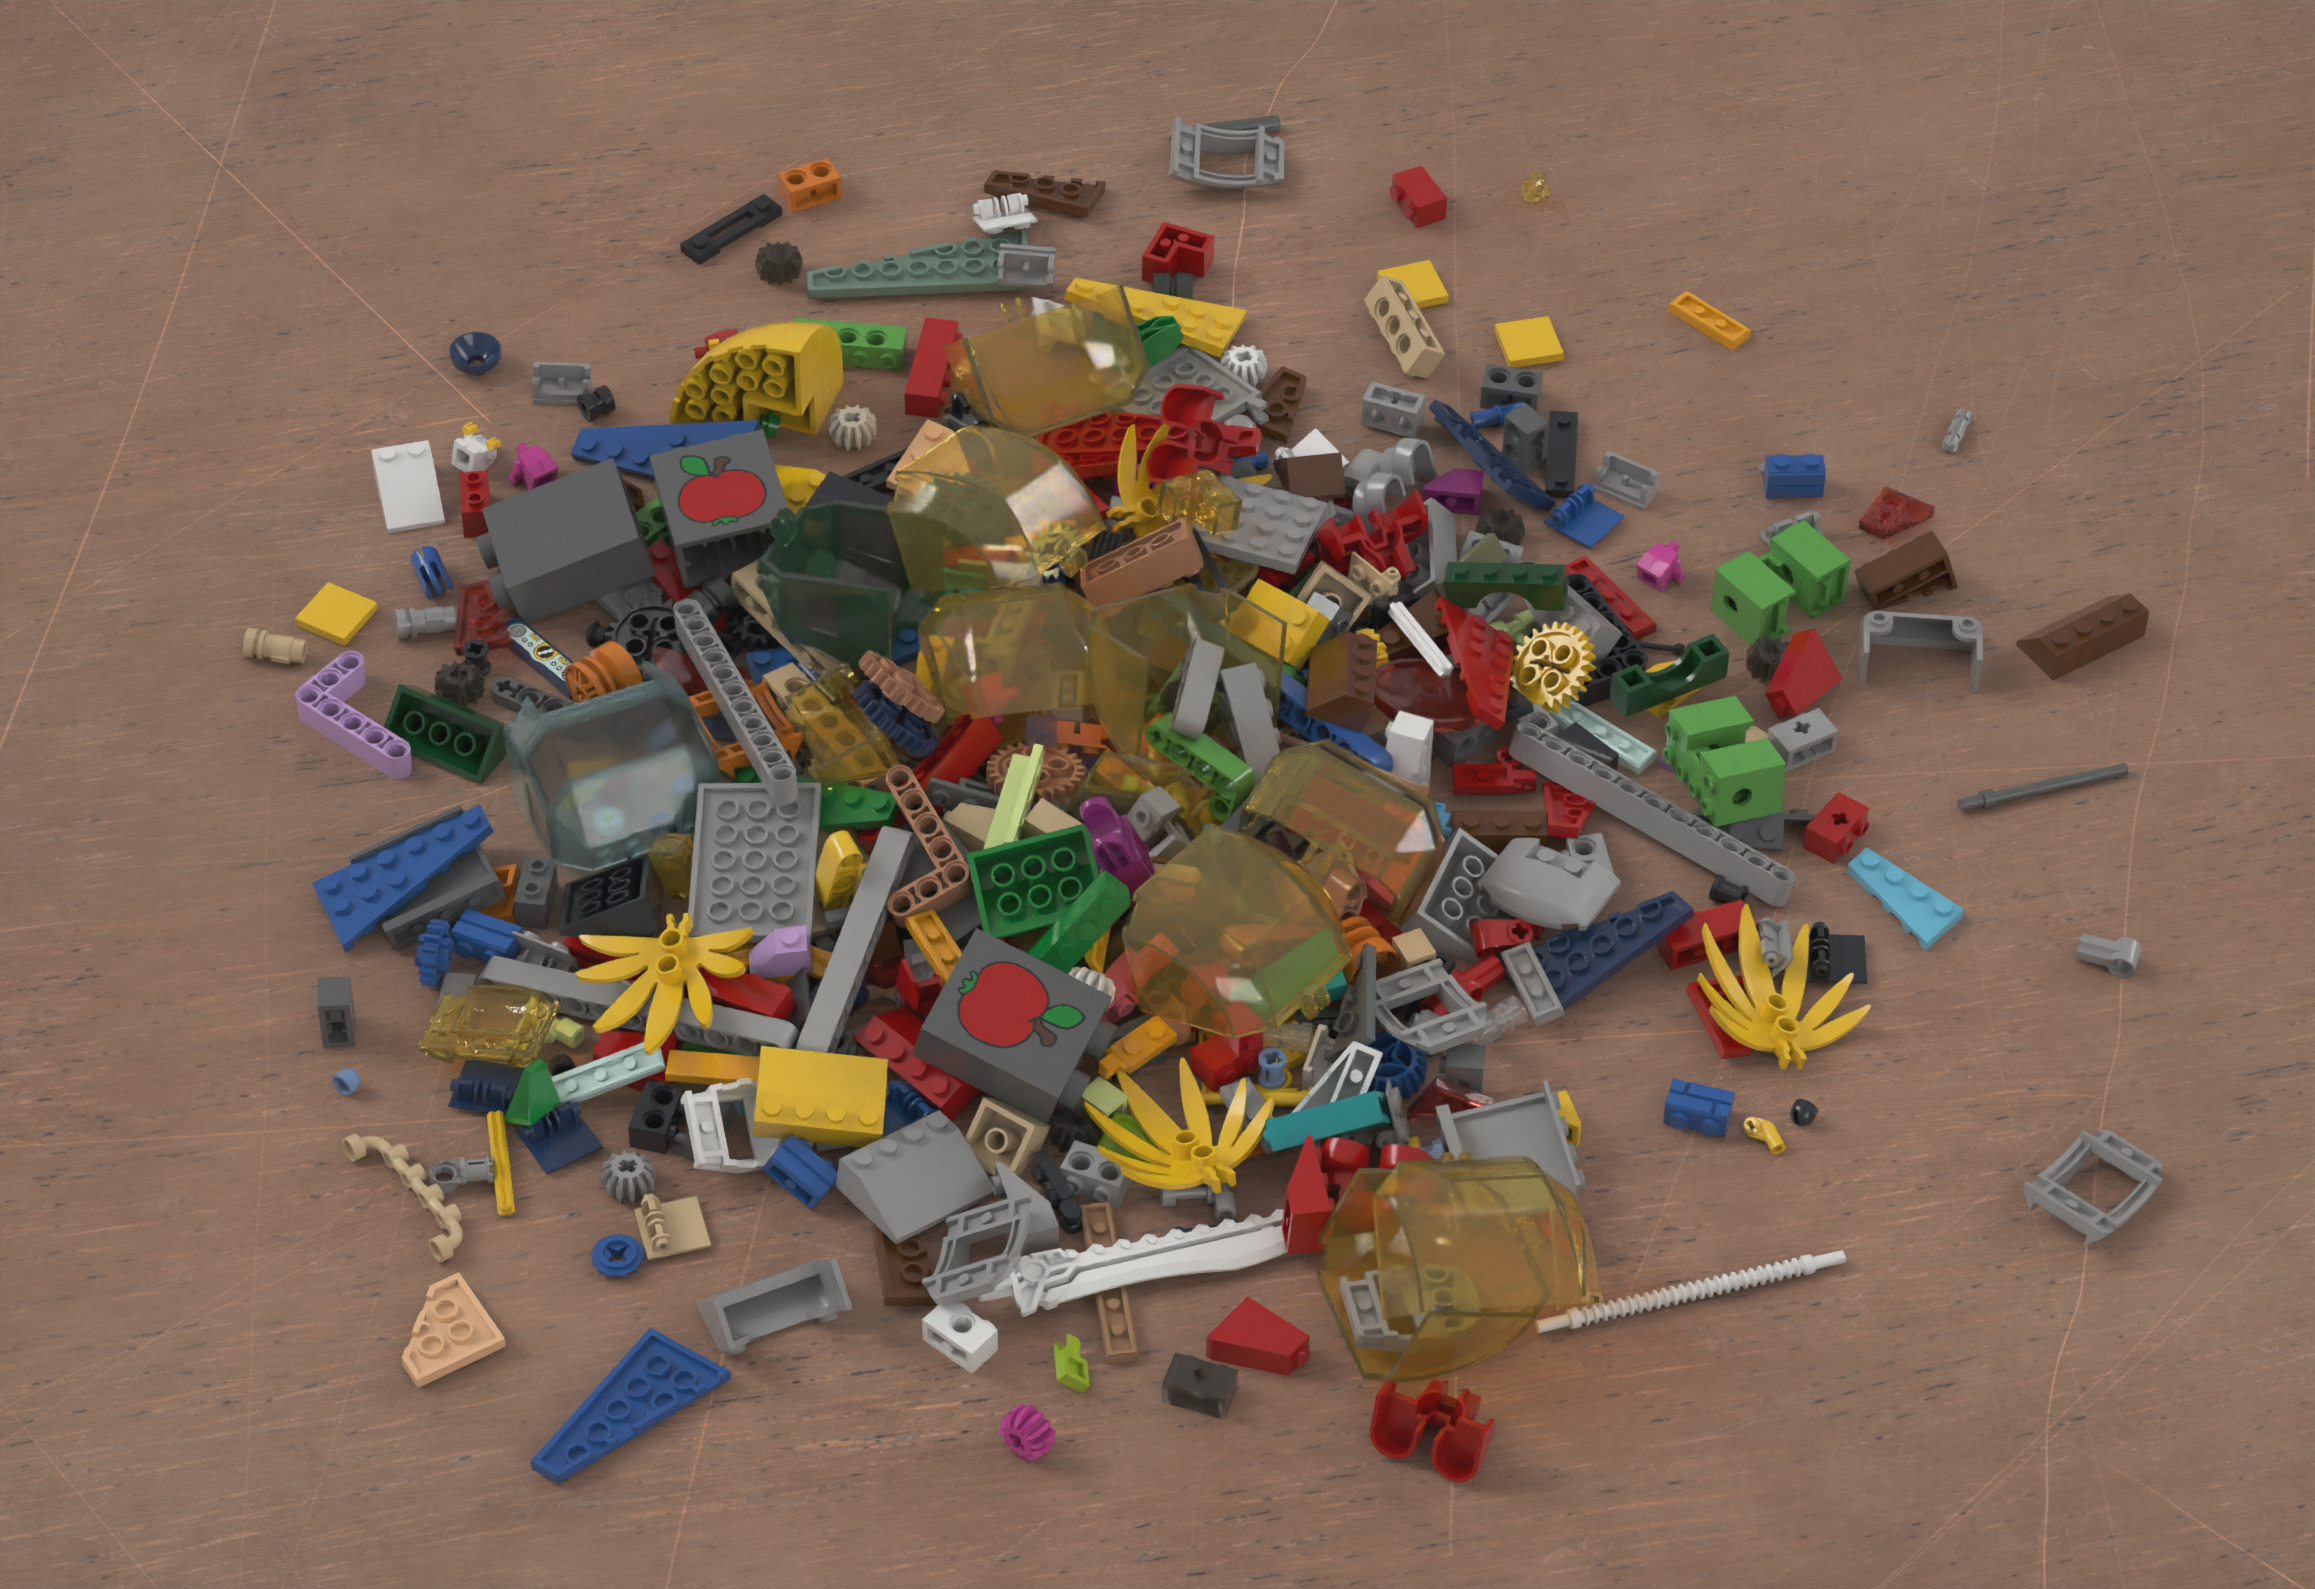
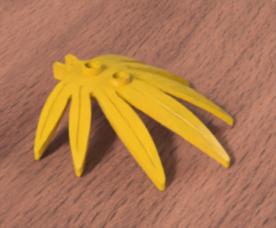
M1132 424L1127 429L1118 462V487L1124 507L1114 506L1107 512L1108 518H1125L1123 521H1118L1112 527L1114 533L1124 528H1133L1137 539L1168 525L1167 518L1171 512L1186 517V519H1191L1206 493H1193L1190 491L1178 494L1174 491L1179 488L1168 487L1159 483L1152 490L1149 488L1151 480L1147 475V459L1153 447L1158 442L1167 439L1170 426L1163 424L1152 438L1140 462L1137 476L1135 424ZM1258 475L1237 480L1258 483L1263 486L1272 479V475ZM1211 554L1217 566H1224L1228 562Z
M1744 904L1739 925V961L1747 993L1746 996L1721 954L1708 925L1704 923L1702 936L1711 967L1724 993L1736 1008L1734 1009L1723 999L1700 972L1697 978L1698 982L1713 1004L1709 1009L1710 1014L1719 1026L1739 1043L1754 1050L1774 1052L1779 1058L1778 1064L1780 1069H1786L1790 1061L1795 1064L1796 1069H1802L1807 1060L1804 1051L1815 1050L1835 1042L1850 1032L1869 1013L1871 1005H1866L1818 1028L1830 1017L1844 997L1854 977V973H1849L1815 1003L1802 1021L1796 1020L1807 976L1809 951L1808 924L1802 926L1792 947L1793 960L1784 971L1781 994L1775 992L1769 966L1761 959L1760 938L1749 905Z
M684 913L683 920L679 923L678 929H676V921L673 914H667L666 923L668 927L659 938L579 935L581 943L590 949L610 956L625 957L575 972L578 980L581 982L594 984L614 983L631 978L648 969L593 1025L594 1031L596 1033H604L627 1022L644 1006L657 986L648 1014L644 1039L646 1055L653 1054L667 1040L677 1023L686 984L690 1004L698 1022L703 1028H709L713 1019V1003L709 989L698 968L703 967L711 974L722 978H735L743 975L746 968L742 962L719 953L732 951L745 944L754 934L752 927L689 937L688 933L693 927V920L690 913Z
M1185 1058L1180 1059L1179 1067L1182 1105L1188 1130H1181L1126 1073H1123L1121 1070L1117 1072L1120 1088L1128 1096L1127 1105L1143 1132L1159 1149L1124 1129L1089 1103L1084 1102L1086 1112L1112 1140L1135 1156L1149 1162L1146 1163L1125 1157L1098 1145V1152L1110 1161L1118 1164L1122 1175L1147 1186L1168 1190L1188 1189L1204 1183L1211 1186L1212 1191L1216 1194L1222 1192L1221 1183H1227L1231 1187L1237 1185L1236 1173L1232 1169L1243 1162L1255 1149L1263 1136V1129L1267 1128L1265 1120L1271 1118L1274 1108L1273 1096H1271L1239 1137L1244 1123L1247 1103L1246 1079L1242 1078L1225 1118L1218 1145L1213 1146L1207 1109Z

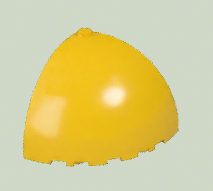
M788 321L760 325L727 338L708 351L691 368L678 387V392L672 403L670 424L760 421L762 414L766 415L769 410H772L781 417L779 427L816 435L843 385L842 350L837 332L830 325Z

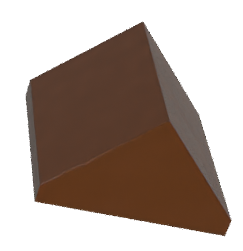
M1341 452L1274 460L1273 466L1285 491L1302 497H1312L1317 500L1345 497L1346 491Z

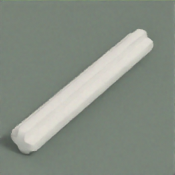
M1402 602L1391 603L1388 610L1390 617L1441 678L1450 677L1454 669L1453 664Z

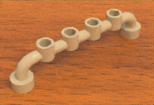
M356 1133L343 1138L342 1147L344 1153L352 1162L365 1157L366 1149H376L383 1155L384 1162L390 1169L394 1168L398 1172L403 1185L407 1189L411 1188L417 1194L421 1206L425 1209L429 1208L435 1215L436 1222L440 1228H446L450 1233L448 1238L440 1234L428 1241L429 1249L434 1259L438 1263H442L452 1258L453 1249L459 1246L463 1238V1230L458 1223L461 1221V1213L455 1204L443 1206L441 1202L444 1200V1195L438 1184L435 1183L427 1187L423 1183L426 1181V1173L419 1163L411 1167L406 1163L409 1161V1154L405 1146L400 1143L392 1147L383 1138L377 1136L360 1138Z

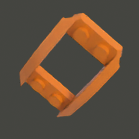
M743 679L786 754L793 760L803 740L802 734L800 732L796 733L794 726L782 714L772 698L766 682L754 685L753 680ZM708 690L687 697L685 701L686 708L681 709V712L693 737L705 755L719 769L736 779L734 768H746L752 764L739 742L721 748L706 728L701 717H713L721 711L712 694Z

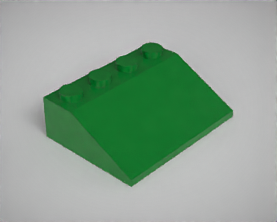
M1085 824L966 854L984 932L997 939H1002L1052 926L1100 875L1098 868L1100 865L1095 860L1090 845L1093 840Z

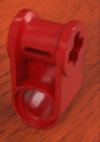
M1483 919L1470 925L1477 958L1480 959L1485 956H1501V952L1530 942L1533 937L1531 926L1522 919Z

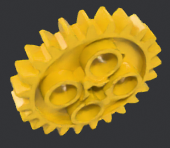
M1555 621L1551 628L1545 623L1541 633L1533 629V638L1523 637L1526 643L1524 647L1516 646L1519 654L1518 656H1513L1515 664L1512 666L1511 673L1513 675L1510 677V684L1529 699L1532 705L1538 703L1548 713L1552 710L1557 714L1560 711V705L1568 709L1571 698L1575 701L1579 700L1577 695L1579 690L1582 692L1587 691L1583 684L1585 681L1589 682L1593 679L1587 674L1589 671L1596 669L1590 663L1596 659V655L1591 652L1594 645L1589 642L1590 638L1576 626H1571L1567 622L1560 625ZM1533 663H1539V664L1543 665L1545 668L1543 669V668H1542L1541 666H1539L1538 664H1533ZM1559 668V669L1562 670L1563 672H1565V673L1568 672V673H1570V674H1563V673H1561L1560 671H1558L1557 669Z

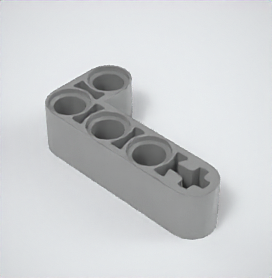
M1195 637L1177 673L1176 680L1180 681V686L1169 730L1199 740L1207 722L1225 650L1224 647Z

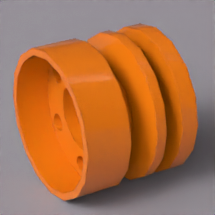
M614 641L605 642L592 650L589 656H583L578 661L566 666L564 671L565 681L574 701L578 706L591 711L596 720L605 717L608 712L616 710L619 704L622 705L631 701L643 691V679L635 661L626 649Z
M1360 916L1347 918L1329 931L1347 987L1348 985L1355 986L1360 968L1356 967L1355 963L1363 945L1366 943L1376 947L1377 963L1397 972L1400 956L1384 938H1381L1378 931L1372 927L1366 918Z

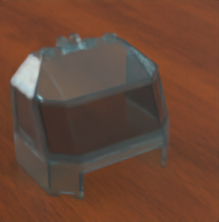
M643 660V667L652 680L543 714L538 712L527 695L521 703V711L514 719L510 718L503 727L514 800L549 858L556 859V864L595 871L647 852H652L654 861L660 870L666 868L662 849L673 844L676 845L666 835L688 836L689 840L694 839L699 783H721L718 760L689 696L674 674L666 670L661 671L651 663Z

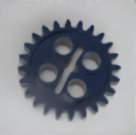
M869 679L868 681L864 680L855 690L854 698L858 701L857 705L864 709L862 712L867 715L869 720L880 731L887 733L889 739L893 738L899 746L923 758L925 756L929 757L939 745L937 742L938 738L934 735L935 732L929 728L930 724L923 717L920 718L910 712L904 705L900 706L891 701L883 694L880 686Z

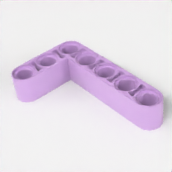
M347 651L340 654L298 688L295 698L298 717L302 723L393 779H403L412 773L413 766L409 743L344 703L366 683L364 659L360 653Z

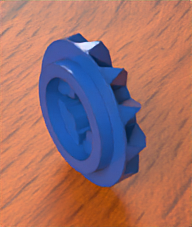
M622 1234L610 1235L601 1239L594 1246L591 1254L592 1265L597 1268L599 1275L607 1274L610 1279L621 1275L625 1279L628 1273H637L638 1266L643 1264V1248L636 1239ZM623 1255L624 1261L617 1259L613 1262L612 1256L620 1257Z

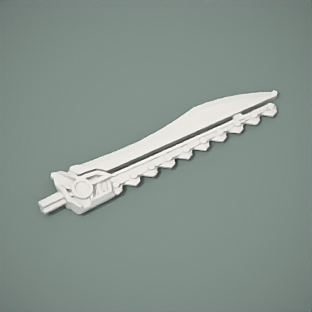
M1276 1209L1270 1217L1262 1218L1257 1214H1250L1243 1222L1239 1223L1231 1219H1224L1217 1227L1213 1228L1205 1224H1198L1191 1232L1187 1233L1179 1229H1171L1165 1237L1160 1238L1153 1234H1145L1138 1242L1134 1243L1126 1239H1119L1112 1247L1108 1248L1100 1244H1092L1085 1252L1081 1253L1073 1249L1063 1251L1061 1248L1032 1253L1020 1257L1016 1268L1010 1276L997 1285L993 1292L980 1295L978 1299L983 1302L1011 1296L1016 1307L1020 1310V1315L1026 1317L1036 1312L1039 1306L1050 1310L1056 1308L1059 1303L1142 1281L1187 1274L1236 1271L1287 1253L1281 1231L1284 1210ZM1330 1217L1332 1226L1334 1217Z

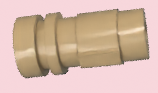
M248 627L243 640L242 653L243 656L255 658L257 655V659L262 660L268 657L274 662L285 664L296 662L303 664L307 653V641L290 636L269 634L267 630L260 632L259 629Z

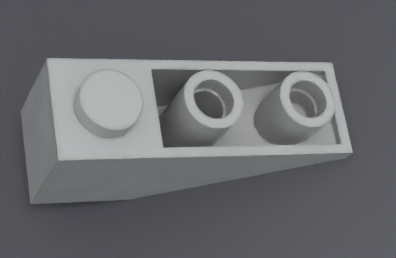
M1000 1161L995 1162V1176H991L994 1195H1000L1001 1200L1028 1192L1032 1195L1029 1227L1021 1255L1059 1247V1225L1050 1202Z

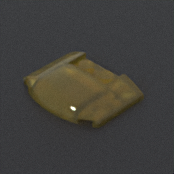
M496 984L467 987L468 994L453 999L452 993L448 992L443 995L418 1045L419 1052L452 1064L455 1058L507 1062L509 1068L519 1067L536 1059L559 1011L560 1004L555 999L553 1003H550L544 999V994L540 991L514 985Z

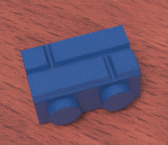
M1778 454L1776 456H1765L1763 485L1766 498L1823 497L1826 479L1823 455L1787 456L1785 454Z
M466 908L460 917V921H457L451 930V940L454 941V951L463 958L473 957L482 960L487 965L491 957L494 956L515 960L523 947L513 936L512 932L516 931L524 934L521 926Z
M1673 1078L1665 1103L1663 1123L1669 1124L1676 1129L1687 1128L1700 1131L1706 1136L1718 1135L1725 1137L1733 1111L1735 1092Z
M793 1134L775 1151L762 1169L810 1210H813L828 1193L837 1179L836 1166L830 1160L822 1159L814 1153L811 1145L805 1139L796 1138Z

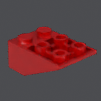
M1307 1135L1286 1189L1281 1231L1287 1255L1325 1251L1327 1238L1332 1237L1330 1217L1335 1216V1205L1333 1198H1328L1327 1196L1329 1188L1326 1172H1321L1320 1147L1315 1148L1312 1135Z

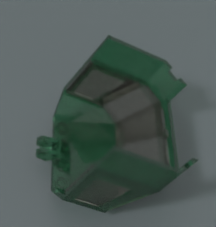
M834 500L800 508L796 514L792 512L793 510L786 507L780 509L777 516H774L771 520L770 533L774 536L775 541L769 545L765 554L758 559L757 573L761 575V588L778 627L791 644L799 642L840 665L847 674L858 680L868 681L870 678L864 674L865 671L860 669L861 666L858 664L867 650H871L874 653L877 652L880 656L891 660V644L903 628L937 633L939 620L934 619L937 605L943 606L945 598V514Z

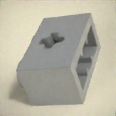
M1817 708L1769 728L1767 739L1785 761L1786 772L1835 752L1839 730Z

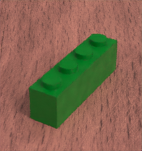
M1104 870L1027 954L1067 974L1130 907L1128 886Z

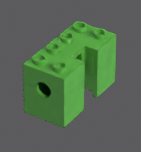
M1803 520L1794 526L1787 527L1783 532L1772 537L1769 552L1757 558L1750 551H1747L1715 569L1711 611L1758 651L1790 633L1791 628L1785 624L1788 601L1795 604L1811 619L1844 602L1851 559Z
M1736 696L1670 709L1668 722L1665 724L1667 735L1666 747L1663 749L1665 762L1671 765L1676 772L1678 780L1684 783L1691 798L1697 801L1703 815L1707 816L1715 827L1782 813L1786 763L1767 738L1745 743L1746 730L1754 726V720Z

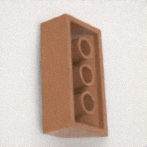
M1183 517L1080 566V582L1087 600L1096 617L1102 614H1113L1119 610L1121 605L1129 601L1131 603L1138 602L1145 598L1147 593L1155 589H1166L1173 584L1174 580L1182 576L1185 578L1191 577L1204 566L1201 552L1186 517Z

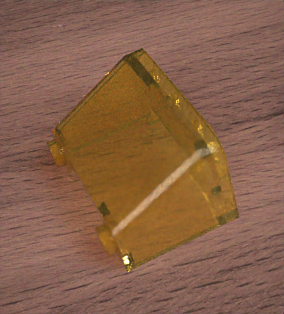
M848 662L784 696L789 707L785 710V714L792 726L799 725L813 756L810 759L812 765L808 767V770L816 783L821 781L825 786L885 777L889 769L900 765L887 733L880 731L869 720L867 715L862 712L864 709L857 705L858 701L854 698V692L860 686L861 681Z

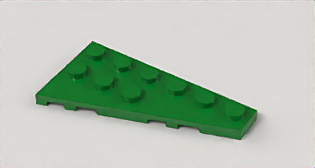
M753 766L738 768L735 774L736 779L733 778L731 783H762ZM796 775L797 783H821L820 829H823L825 833L836 832V828L853 826L855 830L882 828L883 826L891 827L900 810L891 793Z

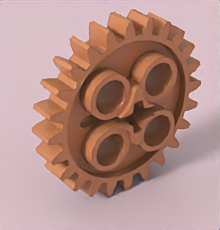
M867 650L858 664L861 666L860 669L865 671L864 674L872 682L880 686L883 694L897 705H904L910 712L932 723H937L945 713L943 705L938 702L939 699L931 691L923 687L922 681L907 669H900L888 658L882 657L877 652L874 653L871 650Z
M1030 741L1029 746H1024L1019 742L1018 748L1007 745L1006 751L998 749L997 755H991V760L987 761L986 782H989V788L994 789L995 795L1001 794L1013 753L1030 757L1034 746L1033 741ZM1046 742L1041 743L1043 745V768L1032 802L1037 804L1043 798L1052 805H1054V800L1065 803V797L1073 799L1074 793H1080L1081 787H1084L1085 766H1082V759H1077L1076 753L1068 754V748L1058 750L1057 744L1046 747Z

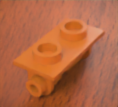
M1056 719L1053 722H1047L1046 734L1052 735L1051 739L1046 738L1044 742L1051 746L1057 744L1058 750L1068 748L1069 751V747L1081 748L1080 753L1098 755L1099 750L1104 751L1107 745H1100L1101 740L1107 739L1108 731L1107 728H1102V725L1080 723L1079 734H1074L1075 722Z

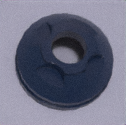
M470 332L457 337L450 345L451 362L454 367L464 373L474 376L483 375L499 363L501 345L494 336L487 333ZM475 360L484 362L483 365H469L470 362Z

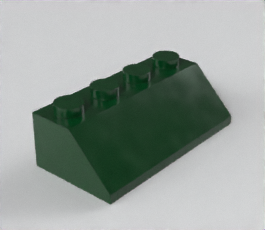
M403 684L398 685L384 724V728L409 743L412 755L478 783H483L506 757L516 729L417 686Z

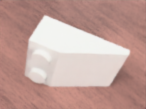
M429 441L371 449L374 476L387 532L393 533L445 524Z

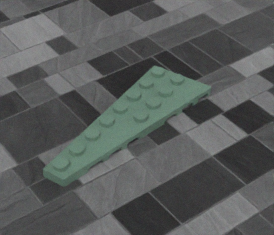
M1026 228L1019 229V232L1004 235L1001 232L994 234V237L980 240L976 236L970 237L963 243L956 245L946 242L909 250L908 255L899 257L888 254L884 255V260L868 263L867 259H864L846 268L836 265L807 271L808 299L1031 290V287L997 285L999 270L997 264L1000 244L1028 245Z

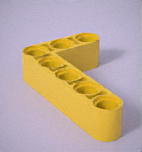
M845 830L835 832L827 838L815 873V894L825 911L852 904L863 876L861 874L862 870L867 866V863L862 864L863 856L849 832Z

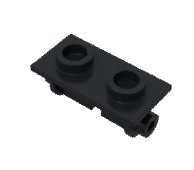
M955 392L951 396L952 406L944 409L946 414L952 415L989 438L997 436V433L965 393Z

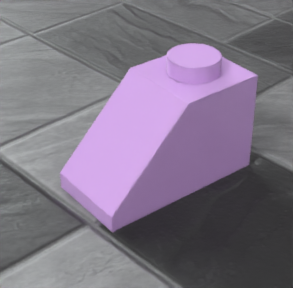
M806 925L774 929L749 951L750 974H756L762 979L796 975L802 967L806 968V973H812V946Z

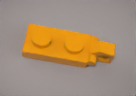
M1156 1014L1111 1045L1105 1051L1106 1057L1099 1061L1100 1065L1097 1072L1105 1080L1120 1070L1123 1073L1128 1072L1131 1074L1177 1041L1178 1034Z

